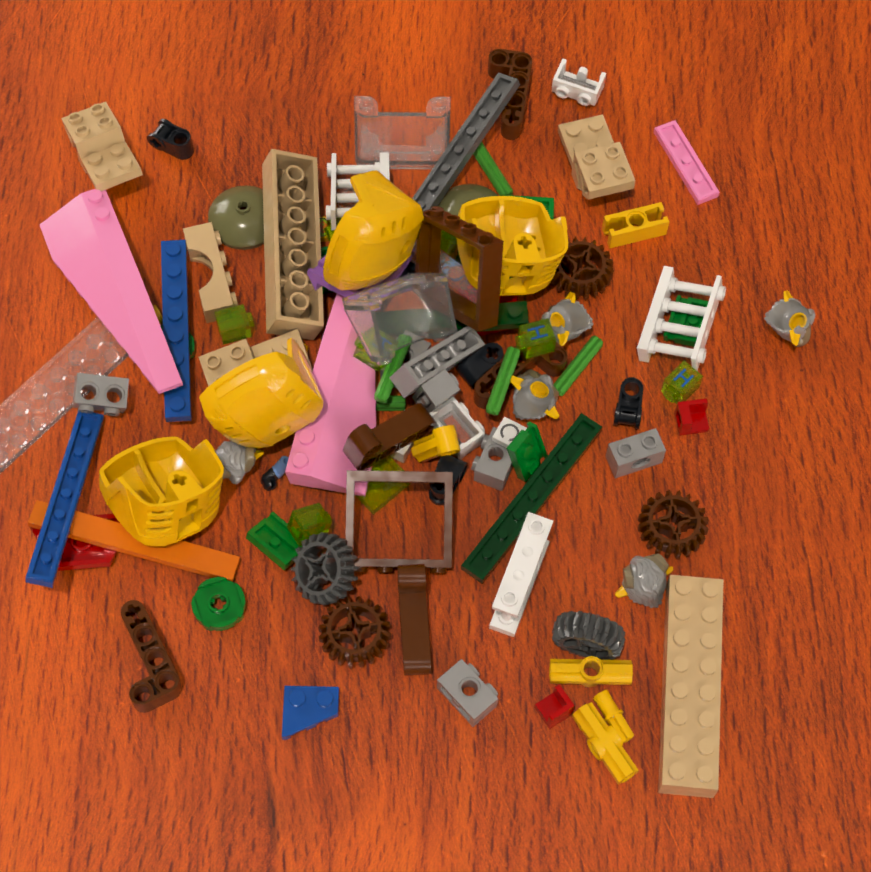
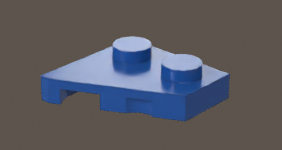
M284 686L282 740H287L292 735L305 729L307 731L314 728L320 722H327L338 717L339 687Z

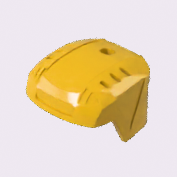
M377 170L363 174L360 173L351 177L350 182L359 201L354 207L345 212L333 233L327 249L323 266L324 280L341 291L358 290L377 284L399 269L411 256L424 219L420 204L404 194Z
M490 196L474 199L462 204L458 213L460 219L475 224L477 228L490 232L493 236L504 241L500 296L534 294L550 284L557 267L568 249V228L565 216L551 220L548 211L542 203L515 196ZM456 237L465 276L470 284L477 289L480 250Z
M290 338L287 340L288 355L280 352H271L254 358L229 371L204 390L199 399L205 417L214 429L241 446L263 448L274 446L273 444L287 438L316 420L322 411L323 399L306 356L294 339Z
M179 437L157 438L132 446L108 460L99 470L100 491L106 505L133 538L148 546H167L200 532L214 520L220 506L224 467L215 453V449L207 439L200 442L193 449Z

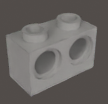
M77 373L74 382L72 408H78V412L94 413V410L104 411V415L119 416V413H124L127 408L129 379ZM90 389L94 394V398L90 400L83 398L81 390ZM107 393H117L120 398L119 402L113 403L109 401Z

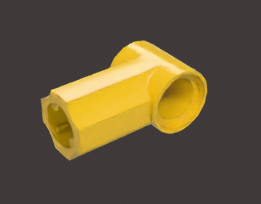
M455 425L435 428L432 430L433 434L414 441V445L411 447L412 455L418 462H426L439 456H449L461 451Z

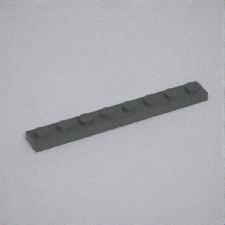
M498 72L413 196V199L420 204L422 211L439 205L520 86L518 79Z

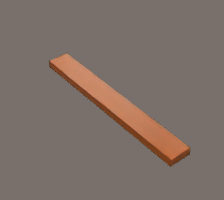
M36 500L28 520V527L41 530L49 503ZM79 511L75 512L68 538L210 578L224 577L232 582L240 562L239 556L182 540L167 546L144 545L133 538L121 523Z

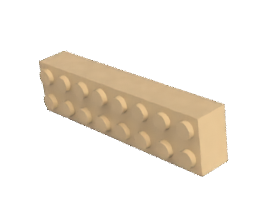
M271 149L262 164L266 333L283 335L298 329L302 339L314 340L324 327L323 289L321 286L315 291L307 275L308 269H314L321 259L317 157Z
M670 575L666 584L658 793L714 798L718 791L724 579Z

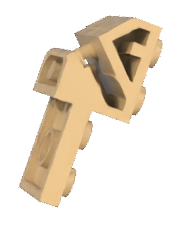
M106 101L61 118L72 146L77 149L79 162L96 190L103 191L143 175L141 167L125 142L121 126Z
M603 114L558 125L557 131L572 167L571 175L576 188L582 190V195L589 200L634 189L636 180L620 142L614 143Z
M298 329L250 347L247 339H243L199 356L208 387L229 371L254 358L271 352H280L288 355L287 340L290 338L294 339L304 352L312 372L313 368Z

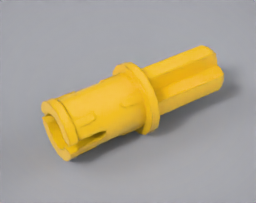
M604 690L595 695L593 700L604 715V721L617 731L623 743L631 740L634 737V733L622 715L624 711L622 709L619 710L609 691Z

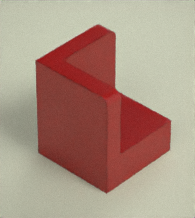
M706 398L677 402L674 414L679 436L709 431L706 416L708 400Z
M560 684L554 687L553 693L536 703L534 708L548 728L551 729L570 717L575 705Z

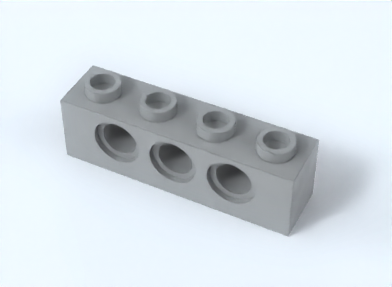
M466 326L403 364L389 378L403 398H406L444 369L448 372L459 365L465 358L473 355L483 347L485 343L474 329Z

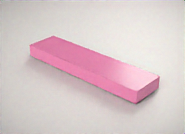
M676 120L655 127V136L696 204L699 205L719 197V190Z

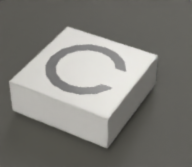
M504 417L494 433L492 441L507 448L521 430L525 431L527 428Z

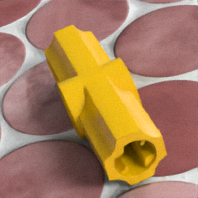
M588 656L584 659H550V684H582L589 688L595 687L598 684L632 685V660H600L595 656ZM593 668L596 670L597 675L588 676L584 669Z
M592 702L586 703L572 714V718L587 738V745L597 760H602L618 785L628 781L638 773V768L623 748V742L619 734L611 725H607Z

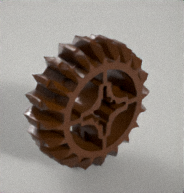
M575 236L572 243L568 241V249L556 269L551 284L552 286L557 285L558 292L565 291L566 297L569 292L575 293V300L579 296H583L586 301L589 294L595 298L598 292L603 293L606 286H609L611 283V277L614 273L613 259H610L609 251L604 252L603 245L596 246L595 240L589 243L586 237H584L582 241H578Z
M668 490L665 497L660 492L656 494L655 499L650 497L647 500V505L644 504L642 506V513L638 516V522H640L638 531L643 532L640 537L641 541L649 540L646 545L647 549L656 547L655 554H660L663 551L665 552L666 559L670 557L671 553H674L675 558L679 559L681 552L686 557L690 556L691 550L696 552L700 547L699 544L704 543L706 539L704 535H707L709 530L705 526L709 521L708 517H704L705 508H698L699 500L691 502L690 494L686 495L685 498L681 497L680 490L676 492V495H672L671 491ZM667 510L665 516L659 517L658 520L652 519L656 513ZM670 518L671 522L675 523V525L677 524L676 531L675 527L669 524ZM693 529V533L689 537L680 540L679 537L682 532Z
M347 596L346 604H342L341 601L337 600V609L330 606L327 608L329 615H322L321 621L324 624L319 625L318 630L322 633L319 636V642L324 643L322 650L323 652L330 651V660L338 657V665L340 666L346 660L348 661V667L351 669L354 666V662H358L359 667L362 668L366 659L368 663H374L373 655L379 658L382 657L381 649H387L388 642L386 640L391 639V633L387 631L391 626L390 622L385 621L387 619L386 612L379 613V604L371 608L372 602L370 599H367L363 604L361 603V597L358 596L356 602H351L350 597ZM356 615L364 616L368 618L372 623H370L369 621H360ZM348 617L345 625L338 627V630H334L336 624L341 619ZM352 623H354V627L359 633L357 635L358 641L355 640V635L351 631ZM371 634H376L374 640L368 646L362 648V642L366 638L371 637ZM336 641H340V643H349L350 645H352L354 650L344 648L341 645H339Z

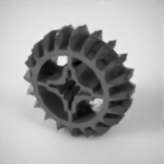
M313 534L309 536V539L301 541L302 547L295 549L298 556L291 558L295 562V567H292L290 570L295 572L296 575L292 581L298 582L295 590L303 592V598L310 599V602L321 605L337 603V600L340 601V599L347 597V591L354 589L351 581L358 579L354 575V571L359 569L358 566L354 565V561L358 557L351 555L354 548L347 545V540L339 538L337 534ZM327 548L326 553H322L320 557L317 556L322 549ZM328 581L332 582L327 589H322V586L327 584Z
M569 611L568 613H561V615L557 616L552 630V640L555 645L562 650L568 651L569 654L582 657L595 656L602 660H612L620 656L625 643L623 627L615 621H610L609 618L601 617L599 614L594 615L590 612Z

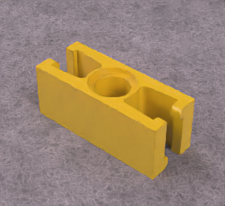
M662 202L604 216L602 231L604 236L609 235L607 241L609 249L666 235L669 220L667 216L661 220L662 212H664Z

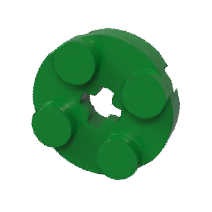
M213 577L199 585L198 590L193 595L191 605L196 620L206 630L223 631L232 628L244 618L246 600L242 588L237 583H233L224 577ZM220 598L221 602L226 601L223 608L219 610L211 606L215 604V599Z

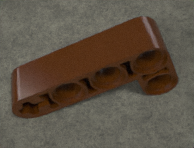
M495 49L490 52L488 57L489 76L494 79L499 72L518 79L520 86L503 109L501 118V135L505 139L515 140L522 132L531 78L532 57L525 52Z
M534 330L514 347L520 350L519 359L525 361L524 363H517L513 373L515 377L520 374L522 375L529 369L533 370L536 366L547 375L558 377L566 368L567 351L549 335L531 340V338L538 336L536 330ZM538 330L540 335L547 334L542 330ZM533 344H539V345H541L542 347L537 348V347H534V346H532V345H533ZM503 358L475 383L474 403L479 408L486 409ZM556 359L560 363H553L550 360ZM511 382L508 387L507 393L514 387V385Z
M417 403L373 429H370L367 424L357 427L348 436L343 452L358 471H363L425 436L435 428L437 422L422 403Z
M425 564L398 565V593L404 675L431 674Z
M131 600L122 606L121 616L150 676L133 684L130 688L129 696L134 708L139 712L146 713L176 699L182 691V686L145 607L141 602ZM134 613H136L140 620V624H138L137 626L133 617L131 616ZM143 635L152 636L151 640L146 643L139 642ZM154 658H163V662L160 665L152 666L150 664ZM172 680L175 682L174 686L170 689L161 688L165 681ZM144 692L150 694L146 701H137L139 694Z

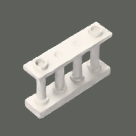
M389 152L380 153V162H375V165H337L336 153H332L331 163H327V177H331V205H326V220H331V230L336 229V218H342L345 212L351 209L337 208V203H357L359 201L356 193H337V189H353L350 179H337V175H357L377 170L390 181Z
M663 267L637 346L639 361L649 363L651 354L659 352L690 358L692 371H698L700 363L705 362L707 353L705 345L719 301H723L725 297L726 286L722 284V276H716L714 286L712 287L678 281V278H675L674 267ZM678 290L710 296L707 307L671 301V293ZM675 311L702 316L703 321L701 327L698 328L666 322L663 317L665 312ZM665 331L697 337L694 349L658 342V333Z
M528 512L493 602L492 609L495 612L489 629L515 637L550 541L547 538L553 525V520Z

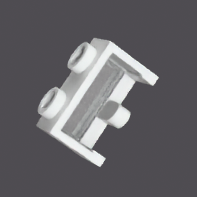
M562 59L553 78L552 92H555L558 97L563 99L567 97L575 99L583 106H588L589 104L595 106L604 88L606 73L602 72L599 82L587 79L588 69L585 67H580L577 75L567 72V60Z
M454 397L430 412L437 422L435 428L455 425L461 450L454 454L458 459L462 460L465 455L482 444L485 436L484 427L479 421H474L470 417L467 407L462 402L458 403Z

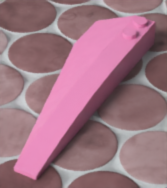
M93 189L79 194L40 224L54 264L61 269L66 279L73 284L78 294L85 299L90 309L106 329L113 334L115 340L125 349L129 358L141 369L142 374L158 394L183 386L165 336L106 190Z
M338 293L336 295L312 371L323 399V408L313 423L308 424L295 433L285 470L290 484L346 493L347 470L358 471L344 454L343 448L348 436L357 427L367 424L370 429H373L377 426L376 400L374 399L376 392L375 346L373 345L375 343V303L358 312V303L350 301ZM373 465L363 471H372ZM355 482V495L366 496L369 483Z

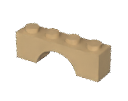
M212 222L183 228L190 261L204 264L213 272L208 284L199 290L206 323L223 320L222 318L228 317L229 313H221L234 310V307L238 306L235 292L230 293L229 286H233L230 272L224 271L223 266L227 265L224 251L219 252L218 245H222L219 231L213 230Z

